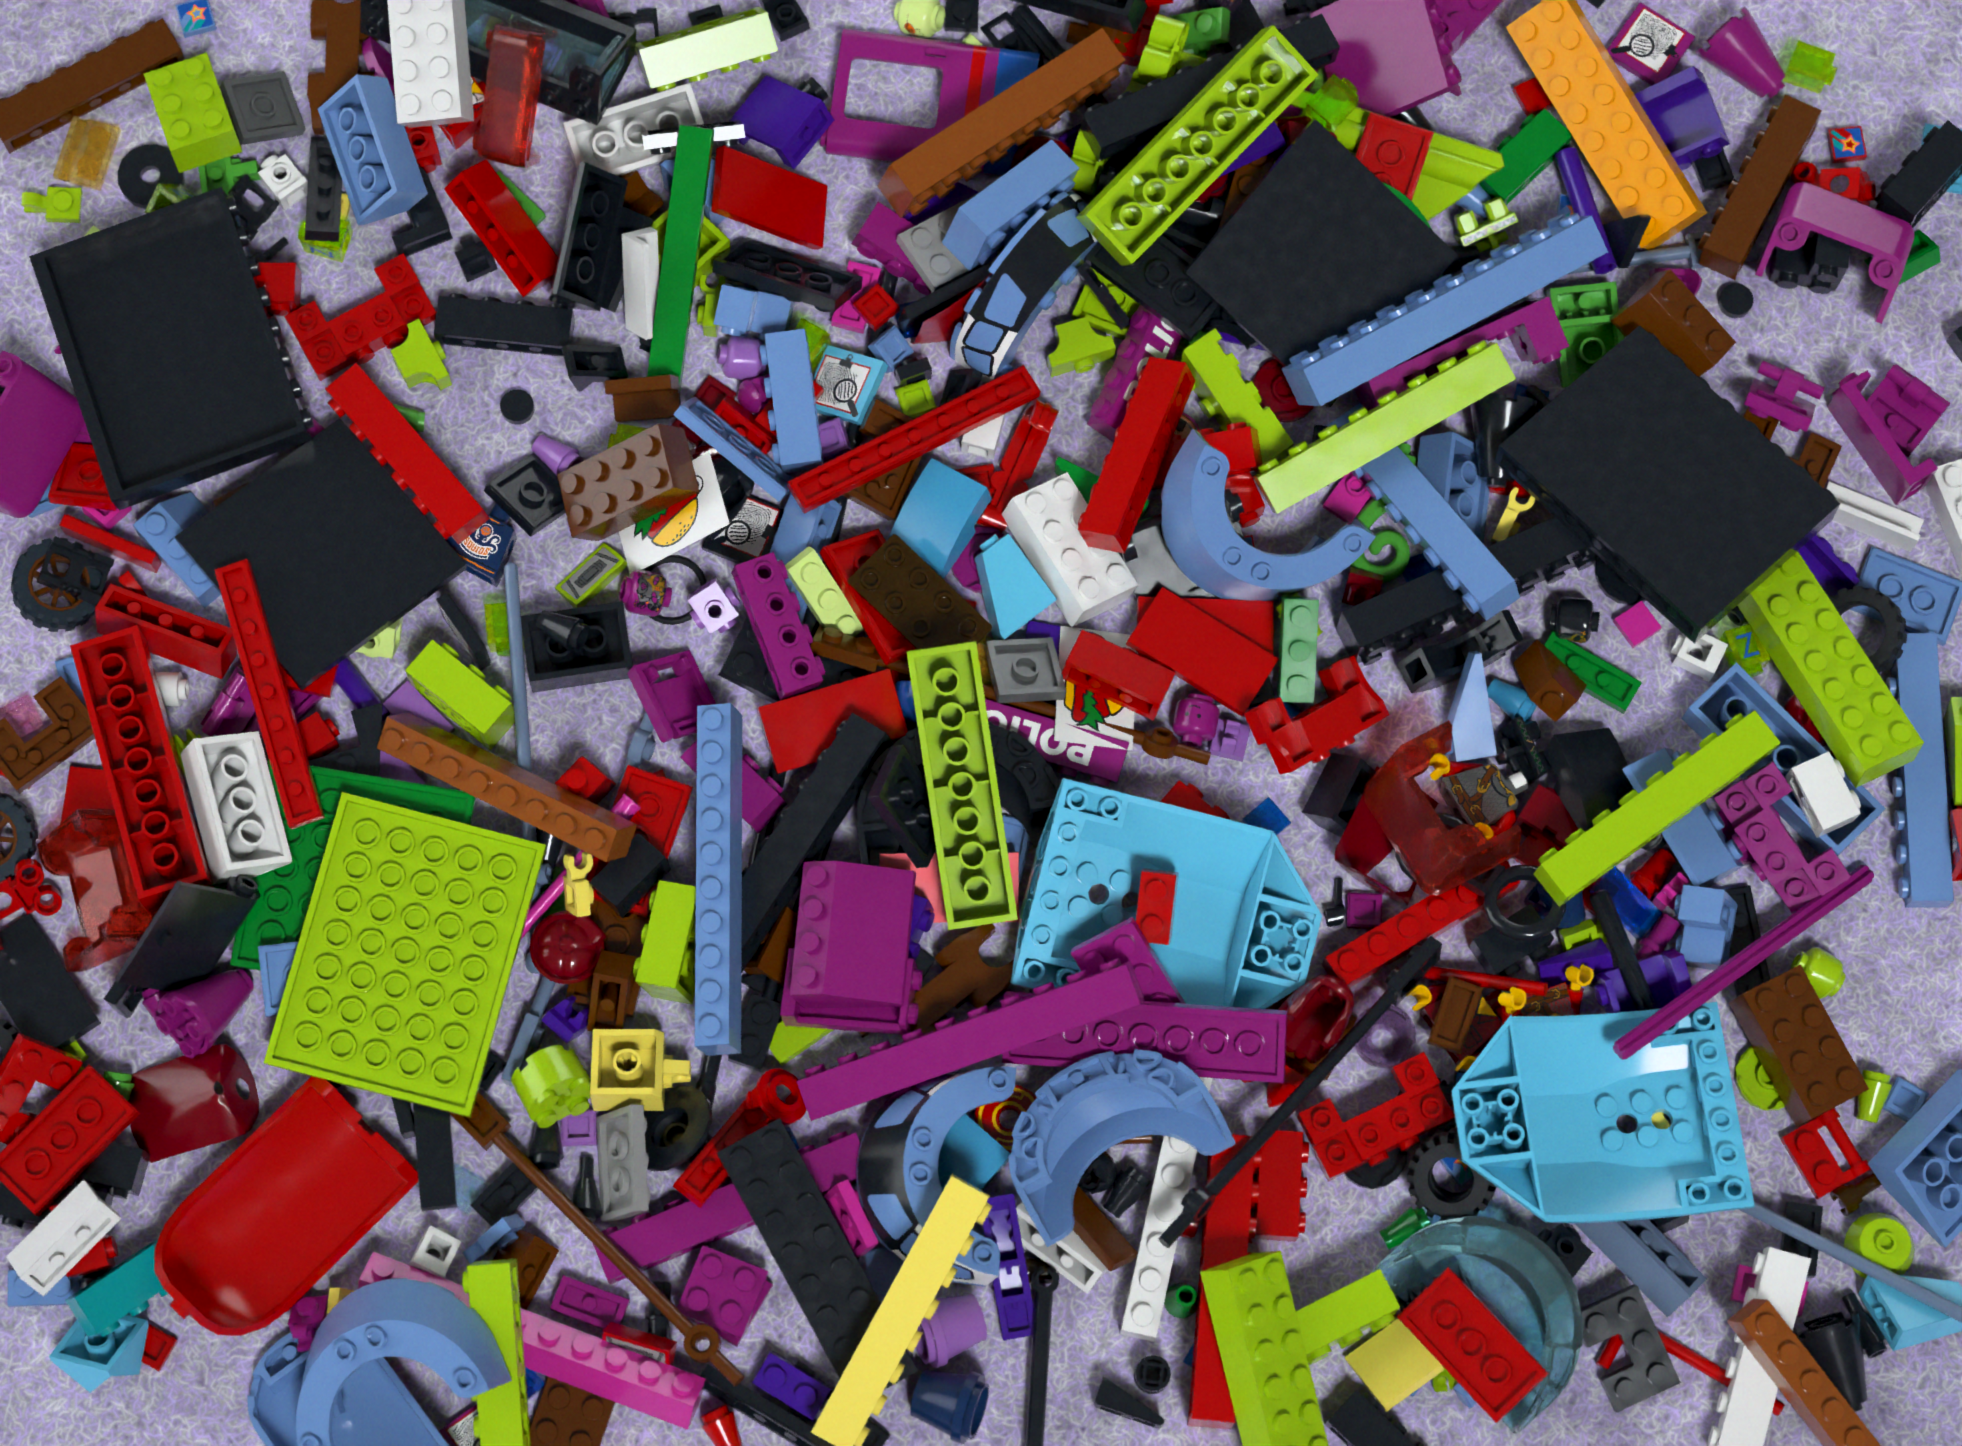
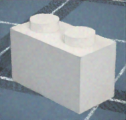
M1826 752L1791 768L1785 776L1816 838L1853 822L1861 814L1859 798L1852 789H1848L1843 779L1845 777L1843 767L1837 759L1832 758L1830 752Z

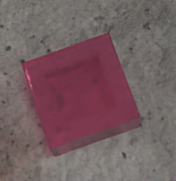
M28 695L0 708V719L2 720L5 717L20 738L44 726Z

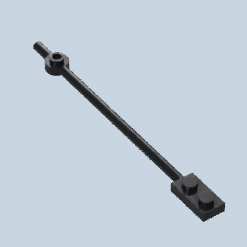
M832 838L816 861H825ZM801 887L792 909L797 914L799 911ZM769 977L762 997L751 993L741 1020V1053L729 1054L728 1057L729 1062L759 1072L762 1071L781 1018L782 1003L775 1001L780 984Z
M1432 936L1423 945L1417 943L1408 954V961L1402 968L1395 967L1386 978L1385 983L1387 987L1383 995L1206 1187L1202 1186L1198 1190L1192 1188L1187 1192L1181 1201V1205L1184 1207L1182 1213L1158 1238L1163 1246L1169 1248L1192 1223H1197L1206 1215L1213 1205L1216 1196L1383 1014L1392 1005L1397 1006L1406 997V993L1412 990L1440 960L1442 943Z

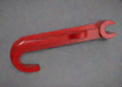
M1034 399L1023 412L1000 462L1002 471H996L990 477L989 483L991 488L995 490L990 504H988L977 520V524L983 527H993L1001 531V533L1005 531L1007 523L1002 513L1013 497L1028 491V486L1024 481L1031 479L1058 416L1059 410L1052 407V404Z

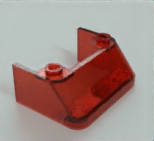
M509 22L497 23L494 30H488L486 49L490 50L482 118L480 130H475L473 137V150H478L479 158L521 168H528L540 162L541 156L531 155L544 50L546 39L557 37L558 30Z
M1450 721L1402 744L1372 776L1364 788V800L1367 807L1420 889L1429 895H1441L1507 861L1520 852L1522 830L1519 825L1489 840L1485 838L1479 828L1471 824H1462L1448 831L1415 781V777L1428 769L1430 758L1434 754H1445L1451 751L1453 726Z

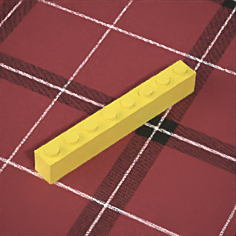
M951 1175L811 1433L835 1446H862L870 1431L865 1426L871 1413L875 1416L879 1415L888 1398L882 1394L888 1382L896 1384L905 1367L904 1364L900 1363L906 1349L910 1352L914 1351L923 1334L917 1330L923 1318L931 1320L940 1303L939 1300L935 1299L941 1286L948 1289L958 1270L952 1267L958 1254L966 1256L975 1237L969 1235L976 1222L983 1225L992 1208V1205L987 1203L990 1197L989 1194L957 1176Z

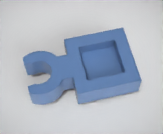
M518 1214L503 1217L481 1235L477 1242L468 1247L463 1252V1255L471 1264L476 1260L481 1261L496 1247H499L501 1250L505 1249L518 1239L516 1232L524 1227L525 1223Z

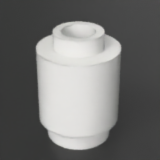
M155 672L164 706L181 707L183 700H188L189 698L188 679H183L181 672Z

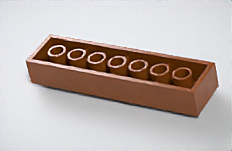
M1099 29L891 163L877 185L900 218L908 213H911L913 216L919 214L929 206L927 201L937 195L939 199L945 197L956 188L954 185L962 178L966 182L971 180L982 171L981 166L988 161L992 165L999 162L1008 154L1007 150L1014 144L1018 148L1025 145L1026 142L1034 137L1033 133L1042 127L1046 131L1059 122V116L1068 110L1072 114L1086 104L1085 99L1093 93L1096 97L1105 93L1112 87L1111 82L1120 75L1118 70L1125 62L1124 57L1104 29Z

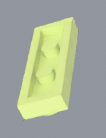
M808 546L785 565L788 577L821 627L837 628L843 634L853 637L864 629L843 592L813 548Z

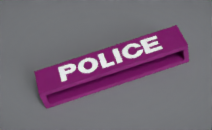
M1184 247L1180 248L1193 259L1196 257L1194 254H1192ZM1139 305L1138 310L1130 319V328L1125 339L1118 346L1117 357L1112 368L1104 378L1103 389L1099 398L1091 407V416L1087 422L1088 426L1114 442L1117 427L1121 426L1125 417L1127 402L1133 397L1138 386L1139 373L1142 369H1145L1149 357L1172 360L1182 338L1180 334L1141 305Z
M985 699L988 721L1024 737L1035 746V749L1047 763L1058 766L1056 772L1076 778L1078 772L1091 776L1089 782L1108 788L1111 782L1118 784L1128 750L1054 741L1055 720ZM1073 726L1128 749L1129 742Z

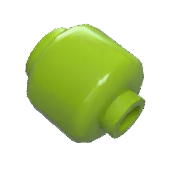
M1813 947L1806 953L1801 951L1792 961L1791 969L1798 965L1802 966L1819 999L1826 996H1834L1844 983L1846 975L1843 972L1842 962L1821 948Z

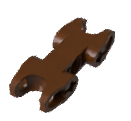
M335 0L312 1L310 18L312 40H326L325 71H309L307 96L311 109L312 129L315 135H324L325 133L318 108L356 74L374 76V72H362V66L359 64V55L363 54L362 43L370 37L360 32L361 0H354L345 4Z
M993 924L981 925L968 933L958 936L935 956V961L943 971L923 986L920 991L915 993L914 1003H918L917 1024H911L910 1032L920 1028L923 1034L936 1030L934 1024L946 1019L947 1016L945 1014L954 1007L958 1009L968 1000L975 1009L984 1005L988 1007L1004 994L1011 984L1014 960L1002 967L996 968L989 967L982 962L979 955L980 946L996 932ZM857 1031L862 1038L871 1033Z

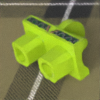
M1497 196L1482 203L1488 217L1483 222L1477 223L1474 213L1470 209L1454 216L1458 233L1454 234V237L1458 244H1462L1465 247L1484 238L1485 240L1475 244L1480 253L1487 249L1492 251L1500 247V243L1509 240L1506 231L1494 235L1495 232L1519 222L1515 212L1508 210L1501 197Z

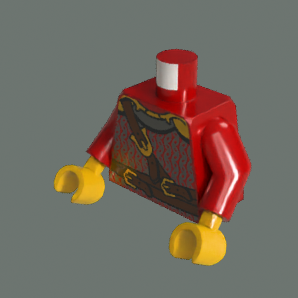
M1583 964L1580 966V969L1575 966L1568 967L1565 975L1567 980L1571 981V984L1567 985L1564 982L1550 987L1546 996L1532 994L1526 996L1524 990L1515 987L1510 988V994L1506 992L1501 993L1498 996V1001L1502 1007L1496 1009L1502 1020V1025L1510 1015H1580V1006L1584 992L1581 986H1587L1592 982L1593 970Z

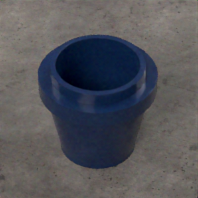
M925 1369L916 1384L910 1414L912 1417L949 1435L951 1441L964 1444L967 1439L975 1437L981 1425L989 1396V1384L985 1383L983 1374L973 1371L968 1375Z

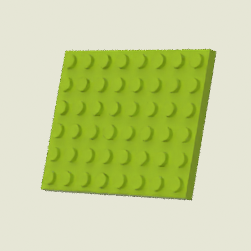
M342 792L263 1063L471 1118L547 846L534 841Z

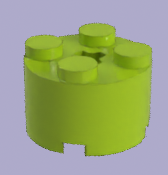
M562 1045L543 1048L526 1059L528 1065L521 1072L518 1067L513 1072L511 1078L512 1086L528 1115L540 1128L550 1127L556 1121L569 1114L573 1116L580 1115L590 1106L588 1099L590 1098L591 1079L571 1047H569V1050H565Z

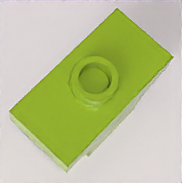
M1087 316L1055 326L1054 337L1058 347L1053 353L1048 355L1047 367L1051 377L1073 370L1078 374L1088 372L1095 367L1096 363L1115 358L1116 347L1112 335L1102 336L1094 332Z
M420 319L407 324L409 333L406 341L390 351L408 388L424 382L436 385L440 391L451 386L452 382L449 373L442 360L446 359V355L438 340L433 343L431 342Z

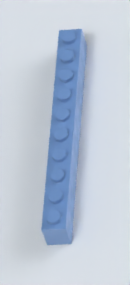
M731 703L697 706L695 1047L707 1056L741 1053L743 715Z

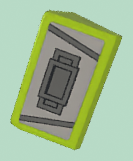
M603 543L555 587V590L573 608L584 607L628 567L627 561L606 543Z

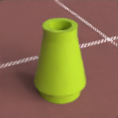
M1863 1070L1862 1077L1869 1090L1858 1095L1856 1119L1878 1123L1881 1110L1893 1086L1889 1084L1891 1076Z

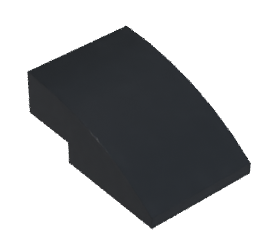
M1610 728L1555 734L1543 752L1559 778L1553 787L1578 829L1582 828L1584 832L1595 826L1592 820L1606 809L1613 813L1620 808L1619 801L1634 790L1622 770L1628 764Z

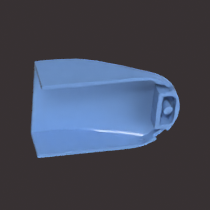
M291 1333L273 1344L260 1359L252 1374L254 1379L250 1395H247V1406L251 1423L265 1446H298L296 1412L309 1351L298 1352V1338L293 1339ZM384 1357L371 1360L362 1365L347 1379L341 1388L346 1413L332 1419L334 1446H449Z

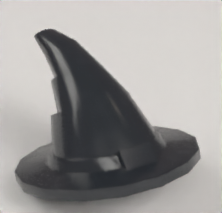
M692 1086L675 1087L665 1091L664 1111H644V1117L647 1121L645 1146L649 1157L647 1167L649 1171H666L684 1162L692 1163L713 1138L708 1134L712 1123V1105L702 1091Z

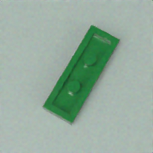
M1552 631L1544 646L1587 685L1584 690L1585 693L1624 714L1642 682L1566 639L1558 638Z

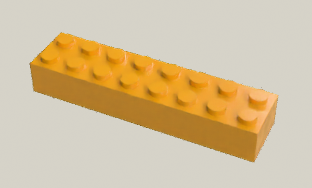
M1543 0L1506 26L1507 31L1623 219L1637 215H1649L1651 217L1639 243L1641 248L1652 250L1707 214L1706 209L1576 0Z

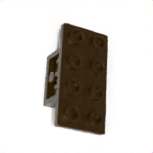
M893 534L848 579V584L916 649L976 641L978 644L992 630V625L896 534Z

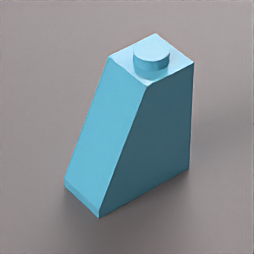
M1009 533L1000 539L996 534L987 539L979 546L982 552L974 557L988 620L992 625L991 633L994 640H1005L1057 600Z
M1868 1275L1858 1293L1893 1351L1962 1331L1961 1322ZM1900 1275L1962 1307V1287L1959 1282Z

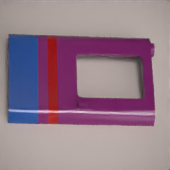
M843 28L830 111L834 121L821 136L820 147H826V154L894 162L1038 69L1040 53ZM855 59L941 70L943 78L936 125L933 128H921L847 118L844 115L852 62ZM1014 144L1007 150L1008 154L999 162L993 165L990 161L981 166L982 171L980 173L1003 176L1010 171L1013 157L1019 149L1018 146Z

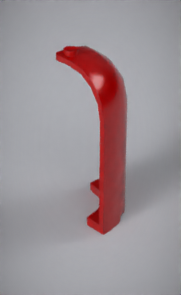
M310 1077L178 1206L164 1224L155 1246L154 1272L163 1289L174 1299L169 1305L183 1319L190 1315L200 1326L217 1335L242 1336L267 1327L287 1312L419 1182L418 1172L377 1131L375 1132L327 1080Z

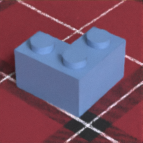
M733 283L722 284L713 324L722 326L721 333L740 337L741 335L745 336V333L748 331L759 333L758 339L765 341L764 334L789 331L795 302L789 301L783 295L762 292Z
M1683 885L1682 894H1677L1674 911L1675 915H1678V920L1684 925L1683 935H1678L1675 950L1684 955L1686 965L1689 967L1715 970L1729 959L1737 903L1725 890Z

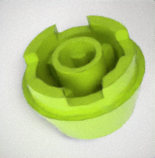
M1874 1212L1859 1217L1849 1227L1844 1240L1845 1248L1898 1275L1906 1273L1914 1258V1241L1910 1231L1903 1222L1886 1213ZM1851 1267L1859 1276L1866 1279L1867 1274Z

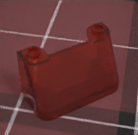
M77 809L37 844L43 867L53 875L69 876L83 937L72 938L64 945L63 958L67 972L87 971L133 951L160 909L147 911L138 899L114 809Z

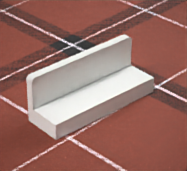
M647 227L622 234L625 326L627 330L645 340L653 338L659 288L658 231L652 227Z
M1828 482L1826 489L1830 490L1840 503L1832 521L1909 552L1918 543L1920 538L1919 532L1924 519L1833 482Z
M82 1181L7 1255V1260L20 1279L44 1296L121 1220V1217L113 1208L97 1196L86 1181Z

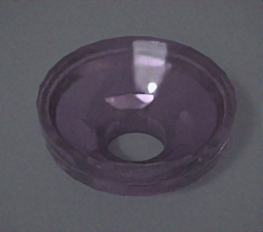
M1392 1005L1354 1048L1360 1058L1371 1066L1377 1068L1396 1066L1404 1062L1414 1049L1416 1043L1415 1025L1406 1012ZM1367 1008L1359 1015V1017L1355 1021V1024L1370 1008ZM1377 1030H1386L1391 1034L1393 1041L1388 1049L1381 1050L1373 1045L1372 1035Z

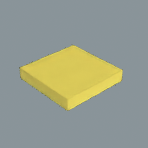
M1396 1319L1392 1324L1344 1357L1352 1370L1386 1412L1444 1370L1438 1360L1399 1319Z

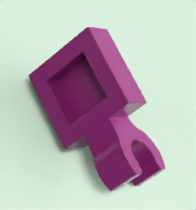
M328 1295L301 1297L292 1306L288 1326L293 1339L298 1338V1352L310 1350L315 1333L327 1315Z

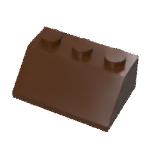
M1671 269L1652 274L1610 319L1625 337L1639 325L1647 332L1654 334L1659 339L1661 345L1671 354L1679 356L1685 363V366L1696 376H1701L1714 367L1736 343Z

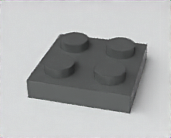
M285 71L222 81L220 89L240 145L303 135L305 126Z
M1053 637L986 641L984 651L997 703L1064 700L1066 688Z

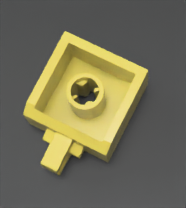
M593 1029L590 1097L593 1111H614L631 1104L643 1105L644 1111H664L665 1088H671L672 1083L691 1082V1062L688 1060H673V1055H666L664 1032L656 1029Z

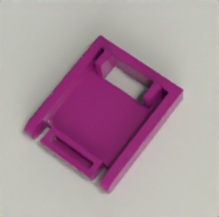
M690 650L634 665L627 673L660 741L663 743L671 741L672 738L678 739L697 733V706L716 704ZM672 667L676 678L653 684L659 678L657 671Z

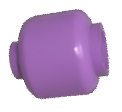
M731 336L726 345L720 344L717 364H722V371L725 377L746 380L764 374L766 365H762L760 345L763 344L759 339Z

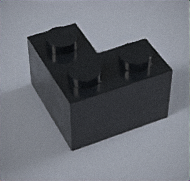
M1816 232L1813 238H1807L1803 246L1796 250H1785L1774 246L1769 281L1777 282L1779 287L1785 289H1794L1797 286L1810 287V290L1817 294H1827L1830 291H1835L1848 269L1851 246Z

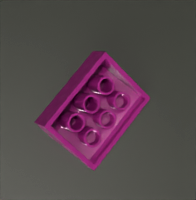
M809 861L803 863L790 996L803 1008L904 1006L916 872L843 861Z

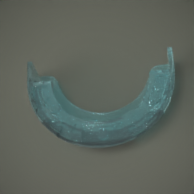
M1465 1216L1438 1221L1411 1235L1376 1265L1371 1273L1381 1269L1392 1292L1398 1294L1404 1293L1409 1288L1412 1289L1420 1286L1419 1283L1421 1282L1424 1284L1432 1283V1277H1438L1448 1267L1459 1276L1458 1264L1463 1267L1474 1291L1486 1298L1498 1310L1506 1322L1509 1331L1550 1373L1502 1419L1507 1427L1516 1435L1561 1394L1575 1371L1584 1333L1583 1316L1577 1296V1288L1565 1265L1555 1252L1542 1240L1522 1227L1483 1216Z

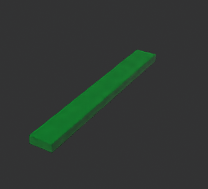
M679 125L647 377L660 375L679 376L680 393L715 133L714 129Z

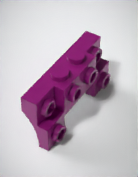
M1772 760L1757 771L1730 784L1713 796L1736 831L1731 837L1742 853L1747 850L1750 852L1755 860L1751 866L1762 882L1766 879L1769 880L1792 913L1817 896H1823L1851 878V875L1832 847L1807 861V858L1771 807L1773 803L1793 791Z

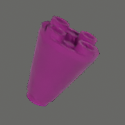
M237 968L233 971L227 970L169 991L158 1002L159 1015L155 1018V1023L162 1033L169 1034L186 1057L194 1058L198 1054H204L215 1043L250 997V993L254 989L253 982L245 971Z

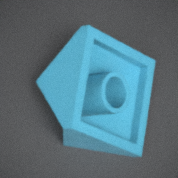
M125 1315L118 1320L121 1325L119 1328L102 1337L100 1333L88 1336L79 1321L76 1320L49 1355L50 1360L90 1393L111 1376L139 1375L148 1332V1321Z

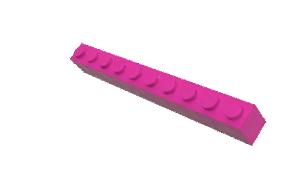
M376 1252L372 1253L359 1278L358 1289L377 1281L392 1278H408L409 1280L425 1283L432 1282L455 1293L454 1296L462 1301L467 1307H470L469 1293L464 1292L462 1285ZM521 1308L525 1368L688 1430L701 1401L705 1378L661 1363Z

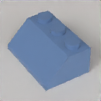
M1453 431L1421 436L1417 469L1478 539L1484 543L1489 487L1486 486L1487 481L1480 479L1475 443Z
M188 492L158 503L136 521L133 527L139 537L152 551L157 553L160 560L205 609L221 594L175 539L176 535L209 512L192 492Z

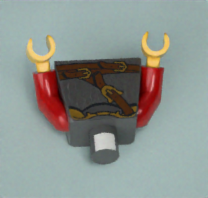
M1441 753L1434 754L1425 763L1426 766L1430 765L1435 768L1430 777L1432 780H1438L1441 776L1446 777L1442 779L1440 794L1453 816L1460 818L1472 829L1467 837H1475L1477 842L1480 841L1477 844L1479 850H1483L1487 844L1504 840L1516 821L1519 803L1515 795L1528 789V783L1524 775L1517 771L1504 778L1495 764L1483 765L1482 763L1449 761Z

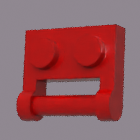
M1836 1108L1825 1112L1780 1138L1816 1200L1871 1170L1868 1161L1862 1160L1839 1122L1838 1118H1840V1115ZM1827 1127L1851 1168L1842 1172L1818 1132L1820 1128Z

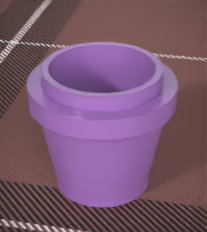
M973 1294L935 1298L940 1303L931 1320L923 1318L917 1329L923 1334L915 1348L924 1363H929L933 1368L945 1366L950 1358L987 1339L985 1318L979 1302Z

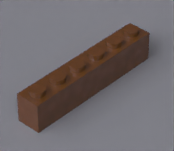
M164 19L147 22L140 27L139 31L127 37L116 38L110 43V46L98 52L87 53L79 62L69 67L56 69L50 77L38 83L32 82L21 89V92L9 98H0V139L8 153L10 154L145 84L144 73L185 60L178 43Z
M1788 95L1784 96L1779 106L1775 104L1772 106L1766 119V123L1769 124L1767 130H1759L1752 145V148L1756 149L1753 156L1748 154L1745 156L1739 169V173L1742 174L1739 182L1735 180L1731 182L1725 198L1728 199L1726 206L1719 205L1711 224L1715 225L1712 232L1705 231L1697 249L1702 251L1699 260L1700 265L1736 280L1794 168L1816 130L1822 110Z

